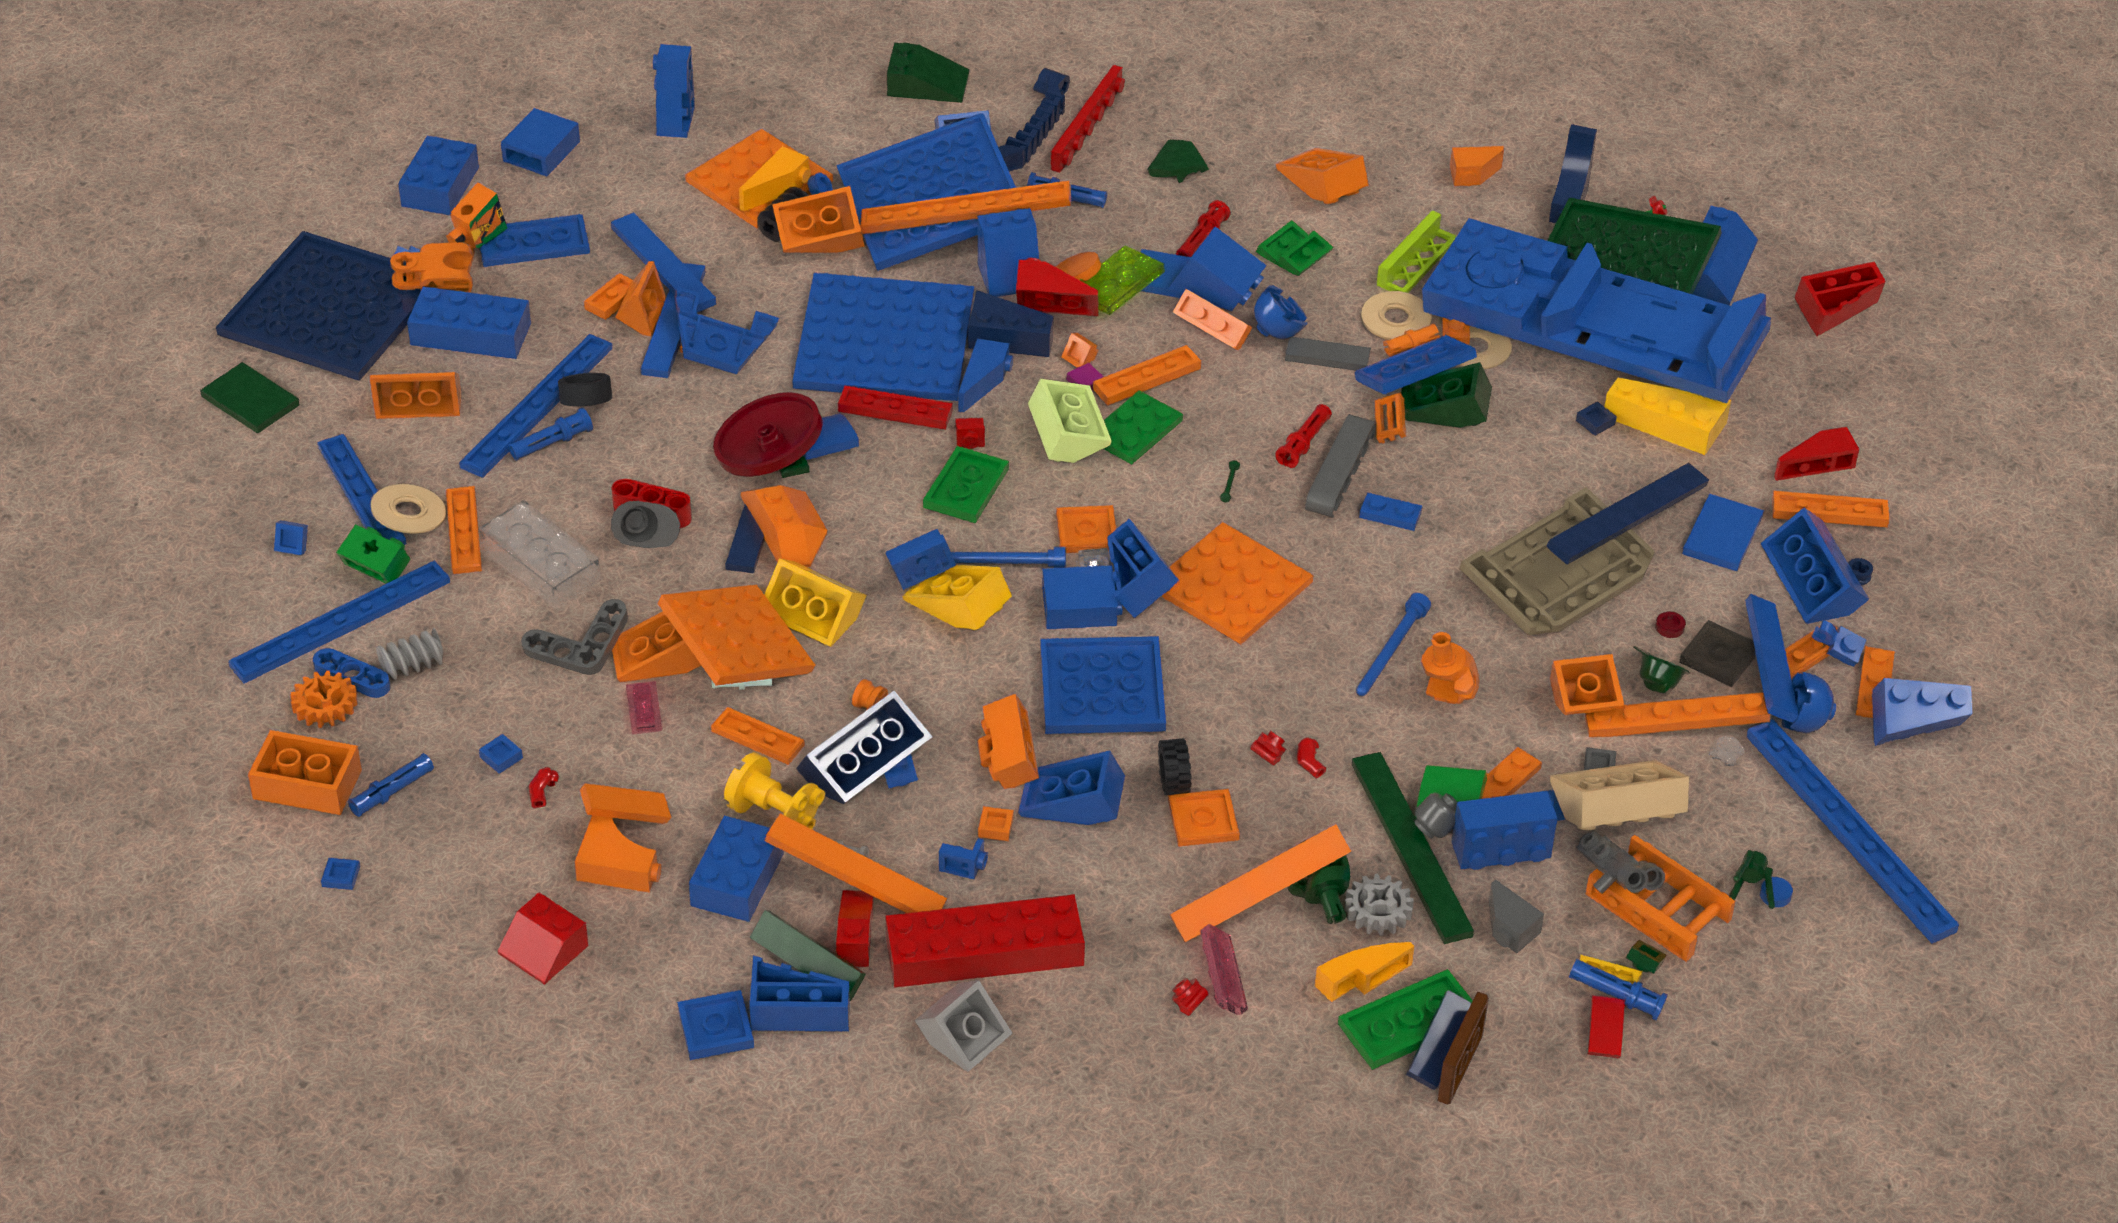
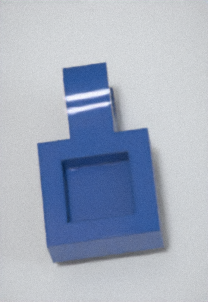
M1825 620L1822 621L1820 628L1815 627L1812 634L1814 640L1830 646L1827 654L1853 667L1858 663L1866 639L1843 626L1836 630L1832 623Z

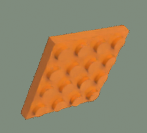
M760 129L685 174V179L687 183L755 228H759L757 223L759 213L765 210L774 200L747 211L740 210L739 188L782 146L793 151L796 150L765 130ZM809 159L810 177L817 173H823L833 182V174ZM808 181L799 187L809 196L812 195L808 188Z
M1222 522L1170 566V569L1179 581L1161 597L1241 645L1313 582V575Z
M757 584L663 594L657 603L716 686L803 675L812 672L815 667V663Z

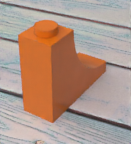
M592 815L575 859L577 881L650 893L653 882H659L662 869L661 864L657 863L656 850L640 846L626 838L614 824L613 818Z

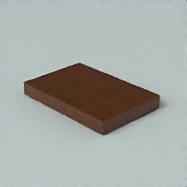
M1477 991L1443 1061L1437 1100L1447 1105L1451 1104L1484 1033L1489 998L1487 994Z

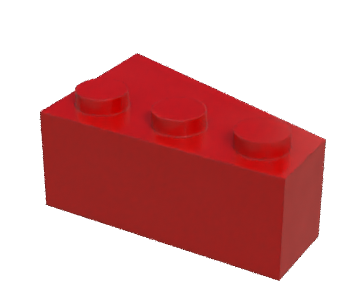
M1874 261L1802 276L1794 298L1816 336H1819L1876 304L1879 301L1886 281Z

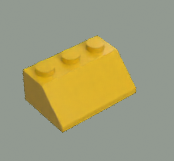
M780 558L764 594L789 628L829 647H832L857 620L867 596L795 561Z

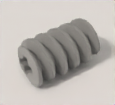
M432 628L431 635L427 631L421 632L420 639L415 634L410 635L409 643L404 638L399 639L398 648L393 642L387 643L386 651L382 646L376 647L382 670L387 674L389 673L394 680H397V670H401L405 676H409V666H412L417 673L420 672L421 662L430 669L431 659L433 658L439 665L443 664V648L435 628Z

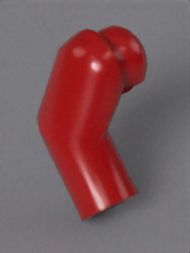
M1306 737L1298 744L1297 763L1317 779L1326 772V767L1315 759L1316 749H1319L1318 742L1315 739Z
M550 767L540 769L528 786L531 806L533 808L546 806L544 789L547 785L552 787L555 786V782H558V772L551 770Z

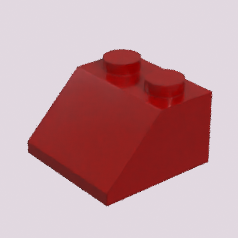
M539 892L516 912L498 949V954L545 985L589 946L586 922Z

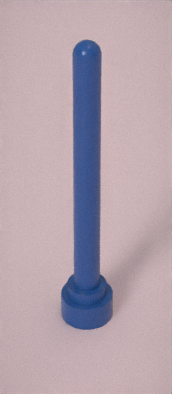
M1054 547V549H1048V552H951L955 563L1048 564V567L1066 568V547Z
M1421 593L1411 594L1405 604V616L1356 689L1358 695L1365 696L1369 692L1415 620L1426 616L1431 608V601L1427 596Z

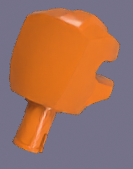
M1438 632L1434 634L1431 639L1432 645L1426 649L1421 660L1427 676H1430L1426 695L1433 697L1434 700L1450 704H1461L1464 700L1474 699L1479 689L1480 680L1473 656L1463 647L1452 643L1448 633Z

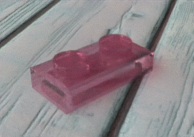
M656 681L626 684L632 735L662 731Z

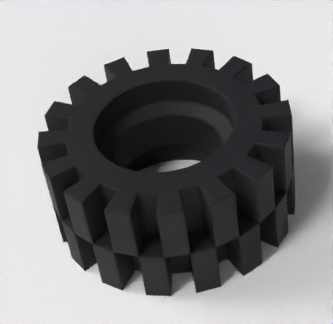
M1184 738L1160 740L1158 743V765L1164 795L1190 793L1192 785L1190 779L1192 777L1186 740Z

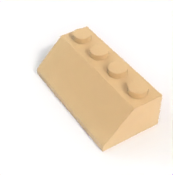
M1656 760L1550 775L1551 785L1565 819L1577 825V828L1581 830H1594L1596 826L1604 824L1620 826L1624 821L1631 820L1634 822H1647L1649 818L1657 816L1660 818H1673L1677 813L1688 812L1689 776Z

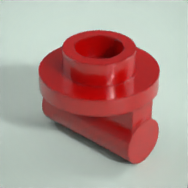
M1271 730L1268 735L1262 732L1250 748L1273 766L1281 760V756L1287 750L1282 746L1285 740Z
M1185 978L1173 988L1172 991L1175 994L1172 997V1001L1180 1007L1182 1013L1190 1016L1209 993L1206 988L1199 984L1196 978L1190 981L1188 978Z

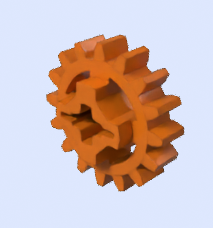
M327 670L324 676L314 672V678L312 679L304 676V684L296 683L294 685L295 692L290 694L292 711L297 714V720L306 719L307 726L317 722L318 728H322L326 722L331 727L335 726V720L337 719L342 722L346 721L345 714L353 715V707L358 705L356 686L351 684V679L349 677L342 679V673L340 672L335 676H331L330 670Z

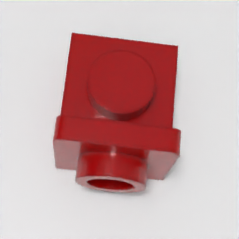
M955 418L957 446L968 449L985 447L983 418Z

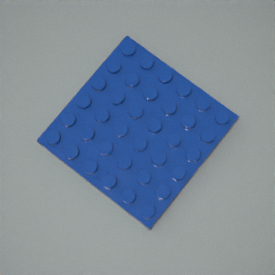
M984 113L836 165L844 187L850 186L859 224H861V211L866 208L1016 188ZM978 219L863 234L875 267L879 271L978 235Z
M814 273L793 375V389L842 393L844 386H851L924 399L958 401L974 286Z

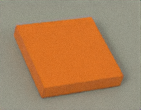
M1113 505L1056 508L1060 547H1066V553L1109 551L1107 537L1116 530Z
M1229 789L1168 795V803L1178 847L1239 840L1240 834Z

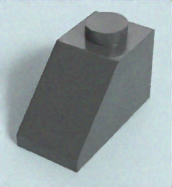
M1494 880L1491 883L1489 895L1492 936L1502 947H1508L1515 953H1518L1541 933L1544 913L1497 880Z

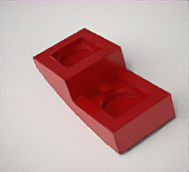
M1592 995L1588 1055L1620 1059L1624 1024V999Z

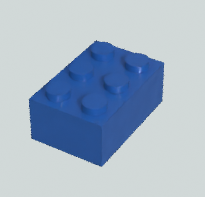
M427 136L398 183L401 207L450 215L479 169L476 144Z
M1548 791L1457 802L1451 842L1460 869L1471 868L1479 870L1485 866L1500 864L1509 866L1516 862H1540L1551 858L1557 815Z
M724 815L689 882L690 905L750 922L784 855L783 850L765 842V837L770 827Z

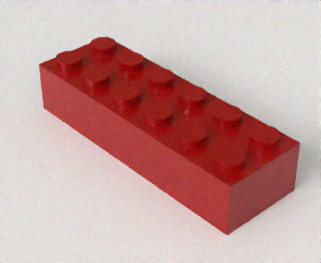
M1075 894L885 916L886 942L894 988L1084 966L1085 941Z

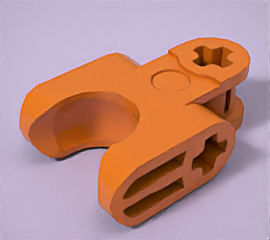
M462 242L430 243L424 245L420 252L396 253L390 260L391 268L395 271L391 278L392 284L400 290H422V287L470 293L473 287V280L471 275L464 269L471 263V248Z

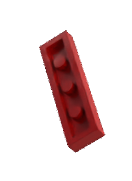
M844 386L838 401V412L946 430L953 412V403Z

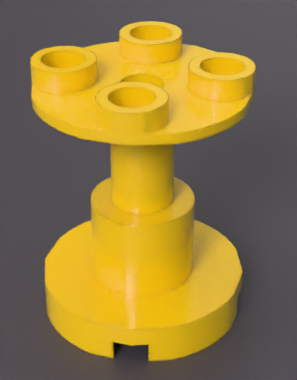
M756 752L746 755L741 760L745 764L740 770L734 768L724 790V799L729 802V804H726L728 808L737 813H745L753 804L764 810H769L773 807L783 812V815L810 829L814 828L816 823L814 816L818 806L821 805L825 798L824 790L814 783H808L793 797L781 791V783L770 778V761Z

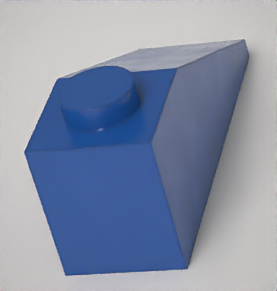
M977 338L958 392V412H965L1004 380L1006 371L1011 372L1013 355H1009V343Z

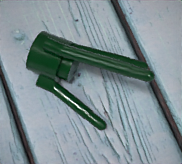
M1752 850L1747 851L1733 877L1736 883L1729 897L1733 900L1736 899L1744 881L1757 883L1765 879L1768 907L1774 909L1773 869L1767 867L1768 859L1763 853Z

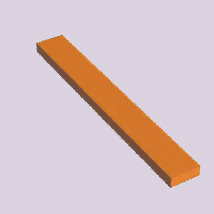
M1070 181L866 208L861 211L860 228L862 234L978 219L979 215L1015 211L1017 209L1030 208L1031 211L1071 206Z

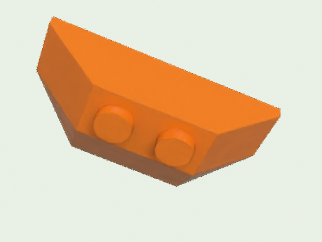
M783 485L741 492L740 496L744 504H746L763 532L764 539L777 563L780 558L810 567L822 546L828 530L806 492Z

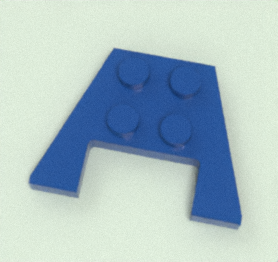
M677 286L674 297L685 359L738 374L778 324V317L759 311L755 312L750 330L697 314L696 309L701 293Z

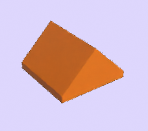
M649 261L631 282L615 316L621 322L646 336L653 335L666 300L654 261Z

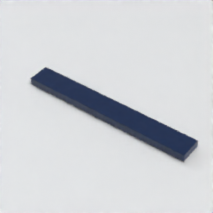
M1688 462L1549 539L1546 547L1568 565L1706 487L1709 479Z

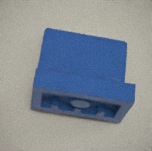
M938 529L932 530L885 553L903 590L956 566L948 544Z

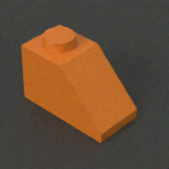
M1452 147L1450 170L1454 186L1481 185L1502 168L1504 147Z

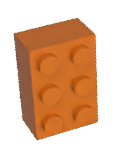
M270 730L248 773L252 797L255 800L341 815L362 771L358 746Z

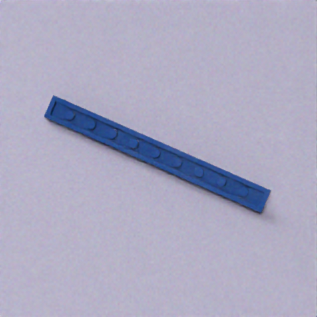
M1773 719L1770 722L1761 723L1748 729L1746 737L1931 944L1957 933L1958 922Z

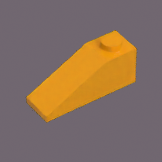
M782 146L739 188L740 210L747 211L775 200L786 189L790 187L799 188L803 183H806L811 175L809 157Z

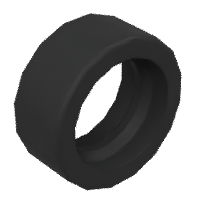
M580 373L558 380L560 403L565 406H592L608 402L612 399L610 375L605 373Z

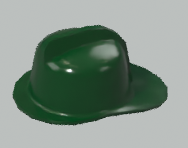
M1633 646L1634 649L1643 654L1640 677L1643 679L1646 688L1651 691L1666 693L1677 686L1684 674L1691 673L1683 667L1660 659L1639 647Z

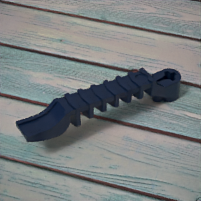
M1044 68L1040 72L1033 90L1044 94L1045 98L1036 109L1035 115L1031 116L1030 122L1025 124L1024 130H1019L1015 138L1009 136L1006 144L998 147L1009 172L1022 169L1026 162L1030 161L1032 154L1036 153L1037 147L1042 145V140L1048 136L1049 130L1054 128V123H1057L1060 115L1065 113L1064 94L1068 91L1070 77L1068 75L1048 68Z

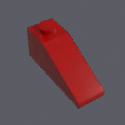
M1847 427L1819 431L1778 458L1774 477L1778 481L1855 468L1859 447Z
M843 890L838 915L836 954L855 967H869L874 896L864 891Z

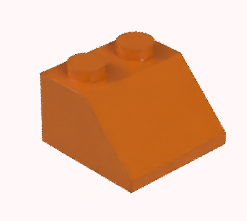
M1612 654L1553 661L1550 683L1555 704L1564 715L1624 708L1625 704Z

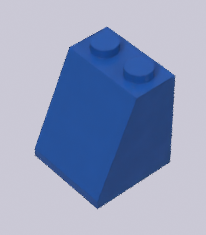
M1029 208L979 215L978 267L988 294L996 297L1016 294L1019 260H1026L1027 258L1039 259L1037 228L1032 212Z
M1215 226L1169 288L1182 294L1185 289H1188L1215 306L1233 311L1238 303L1243 306L1252 295L1249 288L1251 287L1255 290L1264 279L1260 274L1267 265Z

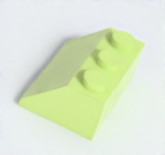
M1046 379L1039 380L1028 405L1049 460L1075 463L1110 446L1112 440L1089 385Z

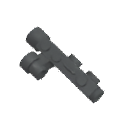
M1595 830L1583 835L1579 845L1576 847L1591 863L1605 873L1593 885L1601 894L1614 882H1617L1630 892L1637 893L1644 888L1650 891L1657 890L1665 881L1664 871L1656 864L1648 863L1647 861L1638 862L1624 849L1613 843L1607 836L1604 835L1602 837Z

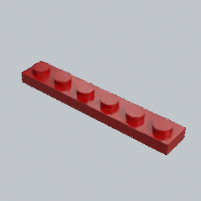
M1113 65L1051 150L1052 171L1060 173L1065 165L1069 166L1071 164L1075 151L1081 150L1085 137L1092 134L1095 123L1097 121L1100 122L1104 116L1105 109L1112 106L1117 92H1122L1125 84V79L1122 78L1123 67Z

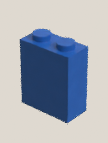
M534 108L501 141L503 161L548 176L579 144V125L577 122Z
M1112 565L1042 569V592L1046 628L1065 629L1117 626V615H1122L1123 608L1122 604L1115 597L1117 585L1113 580Z

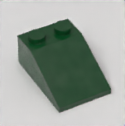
M894 42L887 70V96L963 103L970 69L921 45Z
M1481 362L1442 371L1402 387L1401 394L1404 398L1405 420L1458 428L1470 425L1476 426L1486 422L1492 386Z

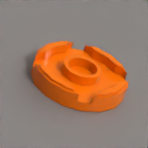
M1084 252L1067 258L1055 267L1078 280L1083 279V281H1087L1098 273L1101 268V262L1098 254L1095 252Z

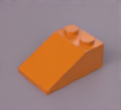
M1314 148L1276 164V169L1310 198L1323 201L1324 204L1336 203L1339 201V197L1355 195L1359 193V189L1369 186L1364 157L1362 155Z
M850 186L772 204L784 253H839L865 247Z
M663 611L622 632L612 649L619 682L684 674L701 666Z

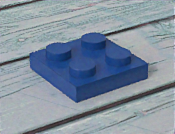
M741 990L677 1002L690 1060L754 1048V1039Z

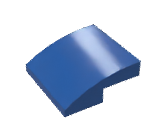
M841 413L823 417L820 436L803 456L805 460L859 447V438L850 422Z

